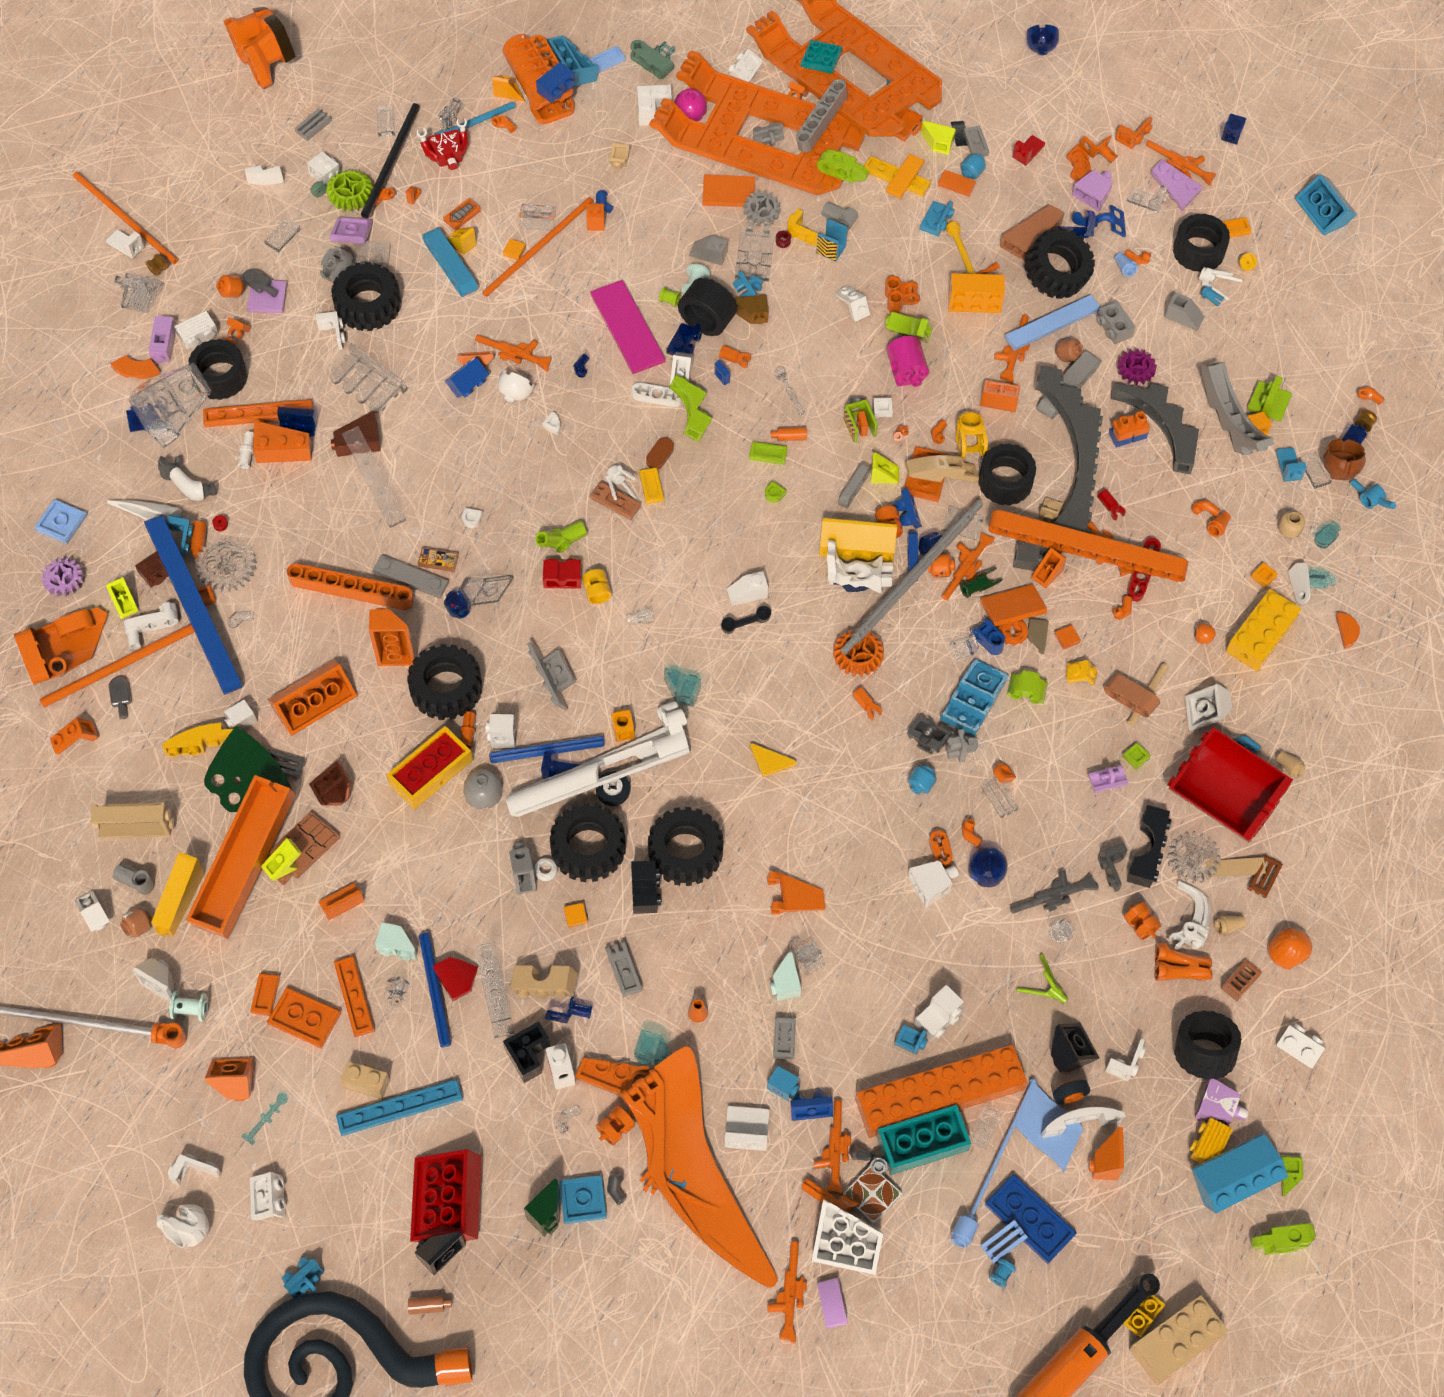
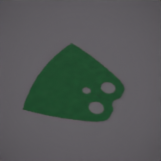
M235 726L221 745L204 778L205 787L211 793H215L220 797V804L228 812L238 811L254 775L270 780L273 784L275 782L291 788L285 774L270 753L252 736ZM218 774L224 778V783L220 787L214 786L211 781L213 776ZM239 777L240 783L235 784L234 778ZM237 793L240 796L239 803L236 805L228 803V795Z

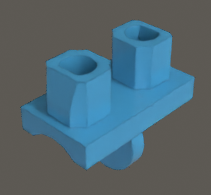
M742 271L737 273L740 278L732 283L738 293L747 288V291L741 294L740 297L757 296L754 290H762L763 279L752 275L749 282Z
M303 1257L298 1262L300 1271L295 1275L290 1271L282 1276L283 1286L293 1298L298 1297L301 1293L304 1294L309 1289L313 1293L317 1291L314 1284L319 1280L318 1277L324 1271L314 1259L310 1260L307 1257Z

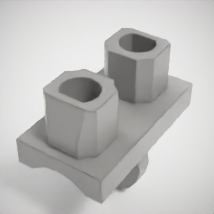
M773 122L762 128L760 126L754 127V141L773 146L775 142L784 140L783 124Z
M964 729L958 730L957 736L948 737V746H946L948 759L958 757L959 762H965L967 752L973 753L977 750L978 740L973 736L963 738Z

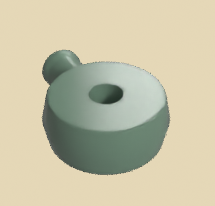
M318 181L312 185L310 191L313 196L321 197L326 192L328 186Z

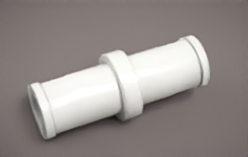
M250 431L244 433L243 444L239 449L241 454L238 466L242 469L250 467L251 455L254 454V433Z

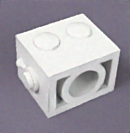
M320 152L307 163L309 174L325 185L328 184L331 176L335 177L336 173L340 174L339 164L334 158L327 156L324 152Z

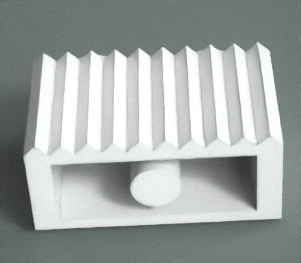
M207 311L174 326L177 336L186 349L194 348L199 343L210 340L215 335H218L216 325Z

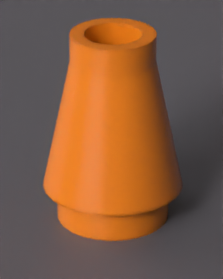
M1223 511L1219 516L1210 521L1207 528L1209 534L1214 537L1223 535L1231 515Z
M696 999L688 1009V1017L693 1022H703L708 1016V1010L702 1000Z

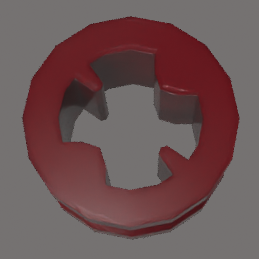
M784 230L779 231L776 234V245L780 248L789 247L791 244V234Z

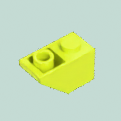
M923 120L921 135L933 151L949 155L956 129Z

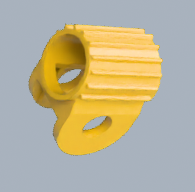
M977 412L962 413L957 420L955 440L960 457L966 458V453L979 452L980 457H983L988 450L984 418L977 414ZM965 435H975L977 437V444L967 447Z

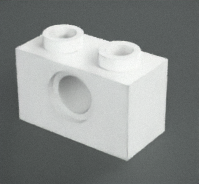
M490 714V721H486L487 740L491 741L492 749L515 748L516 727L514 714Z

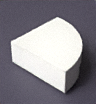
M552 411L542 423V426L556 435L560 432L561 424L558 415Z

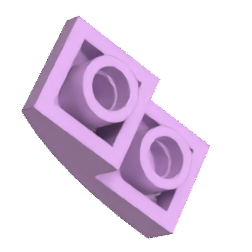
M838 1278L818 1282L817 1286L826 1328L848 1324Z

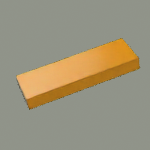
M909 154L887 186L886 193L901 199L923 167L925 160Z

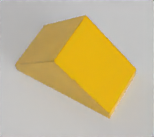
M473 227L457 229L447 237L449 243L463 255L476 246Z

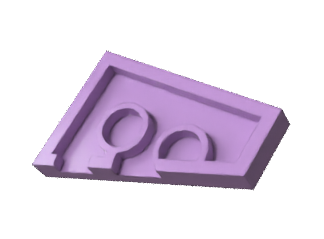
M1163 159L1151 171V175L1162 188L1169 192V197L1178 203V208L1181 211L1203 189V186Z

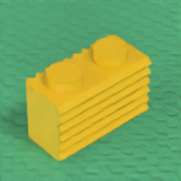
M1211 1117L1207 1123L1203 1121L1198 1130L1201 1136L1199 1140L1194 1139L1190 1147V1151L1193 1152L1190 1158L1203 1163L1221 1154L1233 1129Z

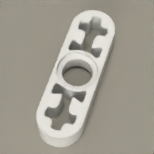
M636 383L632 386V397L636 401L670 407H678L682 404L680 397L669 387L646 383ZM655 392H660L662 396L659 398H655L652 394Z

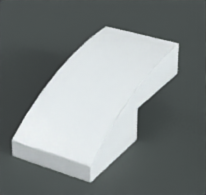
M261 165L244 169L247 182L250 184L270 185L284 182L280 166L263 170Z

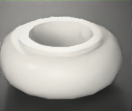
M542 858L535 863L533 871L538 880L550 881L556 877L558 867L552 859ZM543 866L551 867V871L547 874L541 873L540 869Z

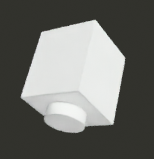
M245 700L224 711L227 718L224 721L229 729H234L237 726L245 730L257 722L253 711Z

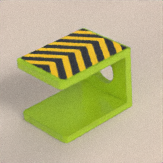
M867 399L845 405L843 419L854 443L857 442L858 428L853 418L857 417L859 411H865L869 429L873 437L877 436L878 423ZM855 408H860L856 412H851Z

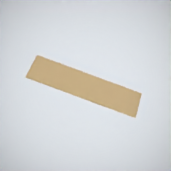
M1264 857L1206 861L1208 877L1257 874L1262 862L1263 869L1260 874H1266Z

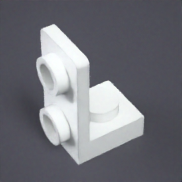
M116 230L106 240L109 245L132 259L144 248L140 234L135 231L130 236H127L123 232Z
M337 311L316 314L318 329L329 330L335 328L339 350H343L342 343H345L344 332H340V329H343L342 318H338Z
M1140 1039L1130 1066L1126 1065V1062L1123 1060L1111 1058L1105 1072L1125 1081H1129L1131 1075L1135 1077L1139 1065L1136 1064L1138 1057L1142 1059L1146 1047L1143 1046L1145 1039Z

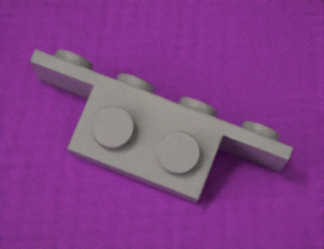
M528 642L527 645L530 649L528 653L537 664L536 670L544 678L543 684L552 695V703L556 707L564 710L568 709L561 692L576 683L562 652L556 650L544 658L539 646Z

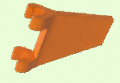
M768 873V885L780 883L782 902H772V906H770L771 914L826 909L822 889L783 873Z

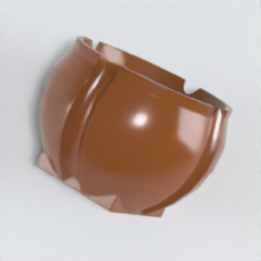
M1336 439L1329 443L1323 454V463L1331 479L1353 481L1354 477L1363 470L1366 462V453L1361 444L1347 439L1345 442L1342 439Z

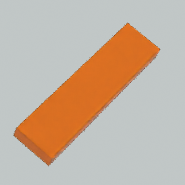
M354 956L334 961L354 1037L375 1032Z

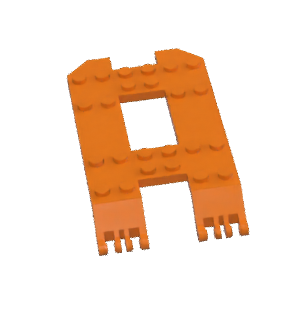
M836 0L797 1L802 4L812 24L822 31L811 40L842 46L840 56L850 51L891 81L871 97L835 70L831 74L801 67V61L811 40L802 46L793 40L778 14L774 11L768 12L767 18L763 16L760 20L755 21L756 28L753 25H749L746 28V31L753 37L764 58L800 85L806 87L808 91L819 99L822 98L834 80H844L848 97L837 113L868 136H895L906 128V123L897 117L917 102L929 110L942 102V79L848 12Z
M689 51L688 59L684 60L680 67L682 71L677 72L676 78L685 82L691 89L699 90L706 98V101L716 105L706 123L703 124L689 119L672 100L663 98L660 103L662 107L657 108L654 114L655 119H651L649 123L651 128L658 130L673 147L817 196L841 187L844 180L824 174L817 168L816 163L822 153L828 149L839 152L843 146L859 151L865 137L863 131L837 113L813 149L806 153L800 152L799 156L739 136L738 134L749 115L772 123H782L784 127L799 131L816 104L717 72L700 53Z

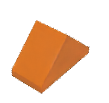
M1051 547L1031 578L1044 588H1047L1063 572L1067 558Z

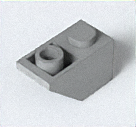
M1175 292L1165 315V318L1196 331L1205 317L1191 298Z

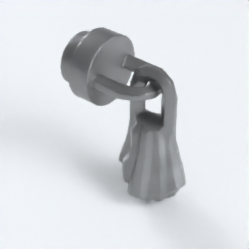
M857 1145L849 1152L852 1160H871L870 1166L874 1173L881 1174L887 1169V1160L881 1154H872Z

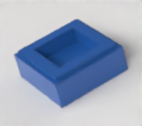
M719 360L714 365V374L723 385H727L730 383V372Z

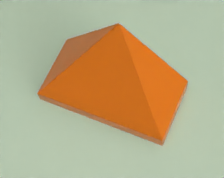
M493 351L458 353L457 360L464 365L469 360L477 357L485 368L493 359L494 353Z

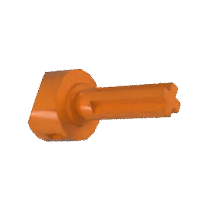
M809 1178L802 1184L801 1189L821 1203L825 1199L851 1214L855 1206L860 1205L848 1195H843L840 1199L836 1198Z

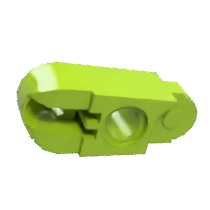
M828 149L822 153L816 163L817 168L824 174L854 184L855 180L859 182L865 181L869 175L866 167L856 163L857 158L841 151L837 152Z
M1314 1224L1271 1228L1270 1231L1261 1234V1236L1251 1239L1252 1248L1264 1249L1265 1255L1291 1253L1307 1248L1316 1237Z

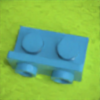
M933 201L920 225V230L939 237L941 231L946 229L948 218L951 219L954 214L953 202L950 201L946 206Z

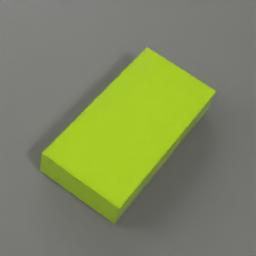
M752 441L749 460L785 465L788 446Z

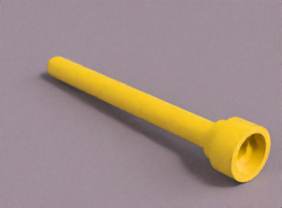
M952 221L946 225L947 233L954 238L968 274H976L960 237L961 227L957 221Z

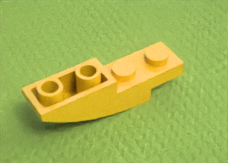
M222 723L198 726L170 738L162 744L165 755L170 757L185 754L196 756L205 753V746L218 747L222 745L233 729H224Z

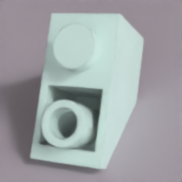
M381 922L375 942L377 952L384 956L395 955L403 960H416L415 948L402 927Z

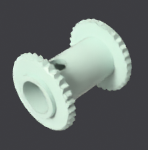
M696 263L688 265L686 272L690 278L688 283L682 285V293L684 294L695 279L709 278V269L704 265Z
M178 991L173 992L169 1005V1013L172 1020H175L178 1014L198 1015L200 1022L205 1020L208 1011L206 993H202L200 999L180 998Z

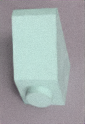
M792 952L786 955L774 973L772 983H770L771 994L776 996L777 1001L801 996V986Z

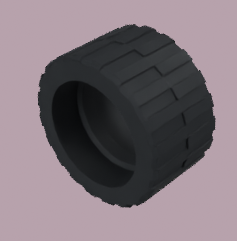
M1195 214L1188 216L1179 225L1173 245L1175 259L1184 268L1194 272H1201L1203 267L1216 269L1222 263L1230 240L1229 229H1227L1226 224L1213 215ZM1195 237L1204 238L1215 247L1200 248L1193 245L1188 239Z
M698 278L693 281L679 300L678 311L682 319L692 329L706 336H718L737 313V304L733 295L720 283L708 278Z
M212 339L198 345L191 352L188 359V367L194 386L202 396L213 400H222L236 395L243 389V386L246 384L247 372L241 351L235 344L227 340ZM216 363L233 365L228 372L220 376H207L203 374L209 366Z
M1009 443L999 444L988 450L982 459L978 481L980 490L985 497L1000 505H1012L1024 501L1031 493L1036 475V462L1031 453L1019 445ZM998 467H1011L1017 470L1023 478L1017 482H1004L997 479L991 471Z
M1206 1010L1193 1012L1187 1015L1180 1023L1174 1049L1175 1059L1182 1069L1195 1077L1209 1080L1225 1077L1228 1073L1232 1072L1236 1065L1242 1040L1241 1032L1233 1020L1221 1013ZM1200 1039L1209 1040L1218 1044L1222 1049H1204L1193 1041Z

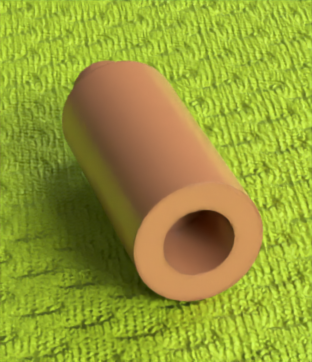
M443 1296L408 1298L409 1314L444 1312V1308H452V1299H444Z

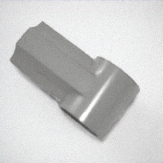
M831 202L825 203L821 213L822 216L847 226L848 230L858 218V213L853 208L847 207L844 209Z
M123 863L115 867L112 876L114 880L136 889L143 895L151 893L154 889V882L146 871L134 869Z

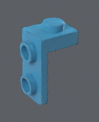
M1277 449L1276 455L1284 482L1302 480L1307 467L1305 462L1298 463L1295 449Z
M179 515L167 516L166 524L169 530L183 532L180 554L184 558V554L188 555L189 551L187 537L191 538L193 527L190 526V519H184Z

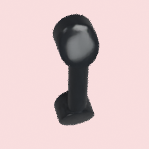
M760 606L754 615L736 621L730 617L724 618L721 622V629L726 634H732L736 628L754 622L765 623L771 617V610L767 606Z

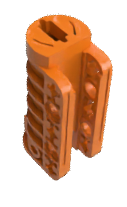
M518 34L511 37L504 44L502 52L529 99L530 110L539 124H548L572 115L575 111L574 102L571 99L573 88L566 91L553 103H550L537 93L536 81L559 63L545 37L534 35L527 38L526 34ZM564 103H566L567 108L570 109L567 110L566 108H564Z

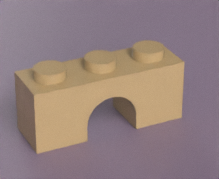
M533 965L514 966L510 989L518 997L528 998L529 996H536L538 998H547V996H554L559 999H565L566 996L574 997L578 973L571 966H551L549 976L540 981L541 973Z

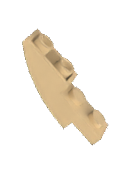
M927 456L912 459L905 463L909 477L942 482L943 478L946 477L975 483L979 479L976 466L964 463L963 457Z

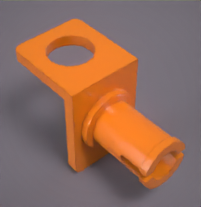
M1084 136L1079 144L1092 159L1097 154H1101L1109 163H1112L1118 157L1108 147L1111 136L1098 146L1087 136ZM1085 142L1090 145L1091 150L1085 146Z

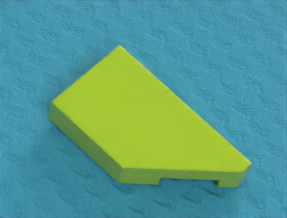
M1281 1156L1288 1178L1281 1181L1282 1196H1286L1303 1179L1302 1157Z

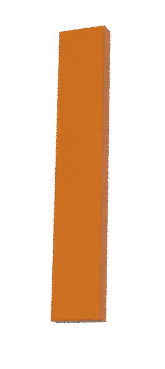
M312 399L203 409L204 427L254 423V421L270 422L313 418Z

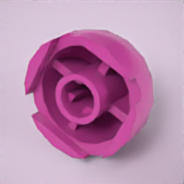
M693 88L685 89L676 96L674 103L689 119L700 121L706 115L707 101L699 90Z

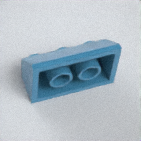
M1319 174L1295 197L1296 201L1323 235L1346 226L1358 215L1332 181L1322 174Z

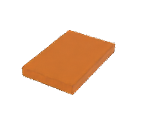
M704 174L702 205L743 207L746 197H750L751 192L754 193L755 176Z
M915 446L912 459L937 455L951 456V454ZM908 475L904 489L908 488L913 497L939 502L945 477L942 482L913 478Z
M1033 584L980 598L982 607L995 627L1047 613V607Z
M286 987L268 1018L267 1024L322 1049L339 1019L341 1011Z

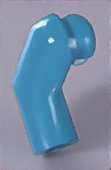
M1248 736L1233 739L1254 754H1257L1261 749V746Z

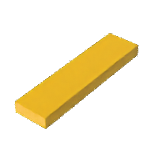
M871 155L864 164L869 174L889 183L900 169ZM917 175L907 190L924 197L931 185V181Z

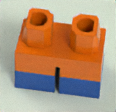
M1143 411L1136 412L1135 415L1128 417L1122 416L1118 420L1113 421L1114 428L1110 429L1109 435L1115 447L1130 444L1131 441L1133 443L1147 439L1150 429L1147 417Z

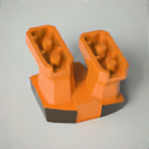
M258 7L252 8L253 13L241 18L230 17L223 21L240 61L244 64L248 63L255 81L264 89L272 85L270 64L276 61L287 63L295 58L296 55L284 25L278 17L268 8Z

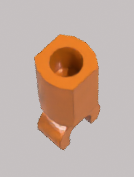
M724 345L719 353L720 358L733 363L737 362L743 368H747L748 362L743 360L751 361L750 354L740 353V351Z
M863 687L854 691L852 696L863 710L867 711V716L870 720H874L873 711H876L879 715L882 714V708L874 704V701Z

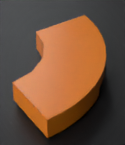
M1076 145L1067 154L1066 158L1073 166L1070 178L1078 182L1090 173L1091 167L1087 153L1079 145Z
M125 355L110 363L114 371L126 378L148 379L160 374L159 369L151 359L135 361Z

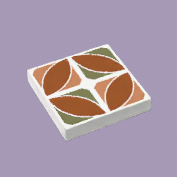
M869 1166L843 1195H848L860 1205L854 1208L874 1225L902 1196V1193L882 1174L874 1173L871 1170V1166Z

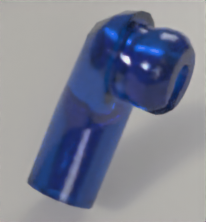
M582 354L573 365L576 376L580 378L585 377L587 374V369H585L584 365L589 361V357L586 354Z

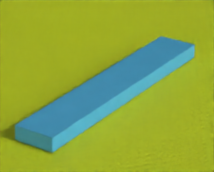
M455 1079L337 1114L336 1118L340 1134L345 1136L459 1102L463 1098L458 1080Z

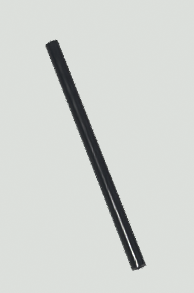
M416 103L412 104L361 212L363 218H369L420 109V106Z

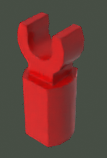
M1108 489L1098 494L1097 498L1111 512L1113 520L1116 521L1118 518L1116 513L1125 516V509L1118 505V502Z

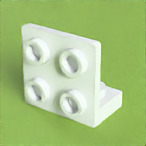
M728 1106L724 1148L766 1151L769 1110Z

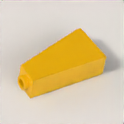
M181 852L178 853L151 922L157 934L161 936H174L205 875L198 858Z

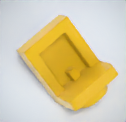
M1089 660L1067 663V681L1069 684L1088 681L1091 685L1095 684V678L1098 673L1096 667Z

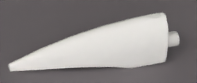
M107 500L108 504L145 520L162 514L166 522L167 516H181L182 509L163 504L133 500Z

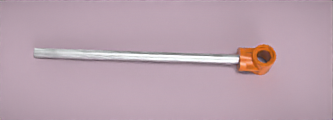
M0 1006V1015L151 1036L152 1043L169 1045L171 1048L182 1047L187 1039L186 1033L177 1023L164 1024L156 1022L152 1028ZM174 1032H178L176 1038L170 1039V1036Z

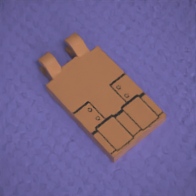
M310 812L269 851V856H271L283 841L289 838L292 839L302 852L293 862L297 869L277 880L282 885H285L292 876L298 879L340 839L339 835Z

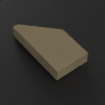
M1030 618L1027 638L1039 649L1040 654L1044 655L1049 621Z

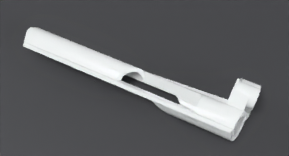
M675 701L658 707L657 713L663 728L573 769L513 792L506 799L510 815L522 816L627 775L642 772L689 754L690 748L684 725H687L683 710L679 709ZM631 756H637L642 760L640 764L600 779L598 778L599 768Z

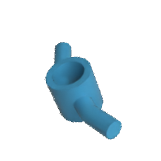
M1355 478L1350 482L1361 493L1360 501L1366 508L1372 509L1377 504L1389 509L1396 508L1395 502L1385 500L1386 493L1380 485L1374 484L1367 489Z

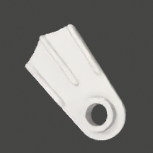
M1295 563L1288 571L1296 601L1299 604H1305L1311 597L1308 563Z

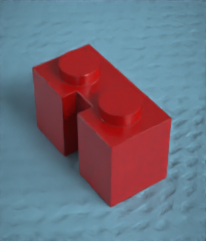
M555 558L543 560V587L581 589V560L573 558L567 559L566 562H559Z

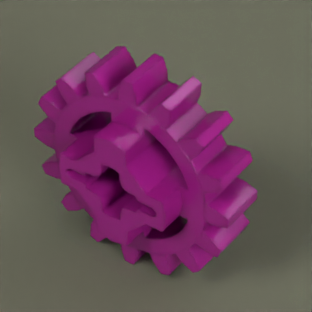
M1129 349L1128 353L1124 352L1118 361V374L1123 375V380L1129 379V384L1132 381L1135 382V385H1138V382L1145 384L1146 380L1150 382L1157 368L1156 360L1151 359V353L1146 355V350H1143L1141 353L1139 349H1136L1135 352Z

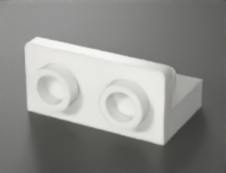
M747 49L744 53L740 52L736 57L737 63H733L727 71L730 73L728 75L749 82L763 63V60L750 49Z
M268 1172L250 1178L252 1220L258 1221L273 1216L285 1217V1183L282 1175Z

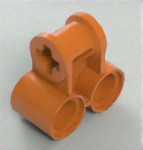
M888 277L885 284L888 311L899 313L903 305L919 303L921 299L917 292L918 284L913 281L901 283L899 277Z

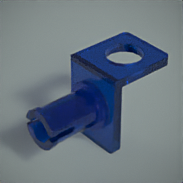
M569 997L566 1014L547 1010L545 1019L566 1024L572 1015L590 1019L592 1006L575 1003L574 997Z

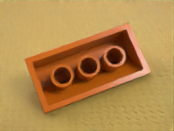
M370 609L369 633L377 665H413L412 661L415 656L408 625L390 609Z
M333 660L267 700L279 720L292 736L356 698L357 694L341 665Z

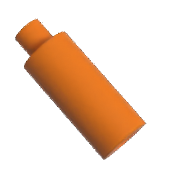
M806 427L777 428V431L770 432L771 438H777V441L807 440Z
M195 521L192 525L190 551L193 552V557L199 558L200 553L204 551L206 523Z

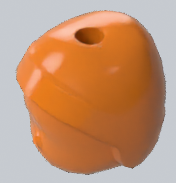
M1200 623L1195 631L1197 643L1208 644L1212 642L1216 634L1215 629L1209 624Z

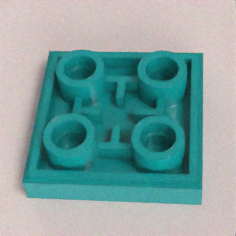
M811 40L801 61V67L833 74L842 53V46Z

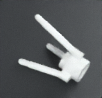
M1203 267L1199 280L1203 281V286H1211L1212 290L1223 296L1225 300H1229V297L1209 283H1213L1216 277L1243 282V279L1233 277L1231 272L1214 270L1208 267Z
M621 465L610 467L605 479L609 483L614 500H617L613 483L617 485L622 484L629 495L641 503L624 482L625 475L633 481L636 478L624 470Z

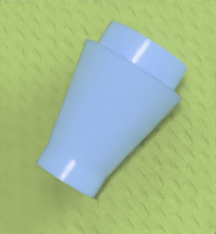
M1122 252L1115 256L1114 260L1124 276L1131 277L1137 272L1138 267L1135 261L1125 256Z

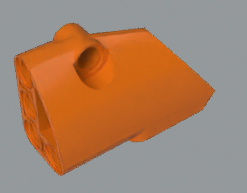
M98 607L90 610L83 609L58 618L54 623L41 628L33 629L31 627L14 633V638L33 685L57 676H64L70 670L92 659L108 613ZM56 663H63L61 671H54L53 667Z

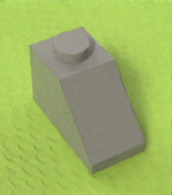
M713 235L699 239L694 242L689 256L722 266L728 253V240Z

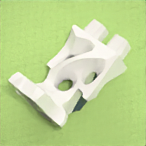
M828 541L827 563L830 585H840L847 592H860L870 588L878 593H882V587H892L893 562H883V556H880L872 562L855 560L845 564L838 557L836 542Z

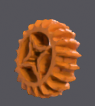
M848 630L847 635L842 633L841 637L837 638L836 644L833 647V657L835 658L836 665H839V669H845L846 675L851 672L853 677L856 674L863 677V673L869 676L871 671L875 673L877 667L881 666V661L884 659V647H882V641H878V636H872L870 631L860 643H856L847 653L851 657L850 660L841 652V648L851 639V635L854 632ZM866 646H868L873 651V654L870 653Z

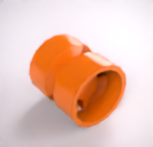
M895 506L881 507L875 512L877 523L897 525L896 538L903 534L898 509Z

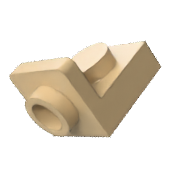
M1045 498L1038 519L1047 523H1054L1059 517L1063 503Z

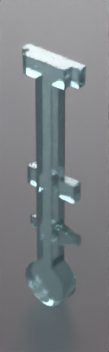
M285 1093L278 1094L277 1102L274 1105H269L271 1109L266 1115L264 1113L260 1115L262 1119L249 1135L243 1134L241 1137L253 1146L255 1141L252 1138L266 1121L269 1124L273 1121L270 1117L274 1112L280 1113L278 1107L287 1103V1095Z

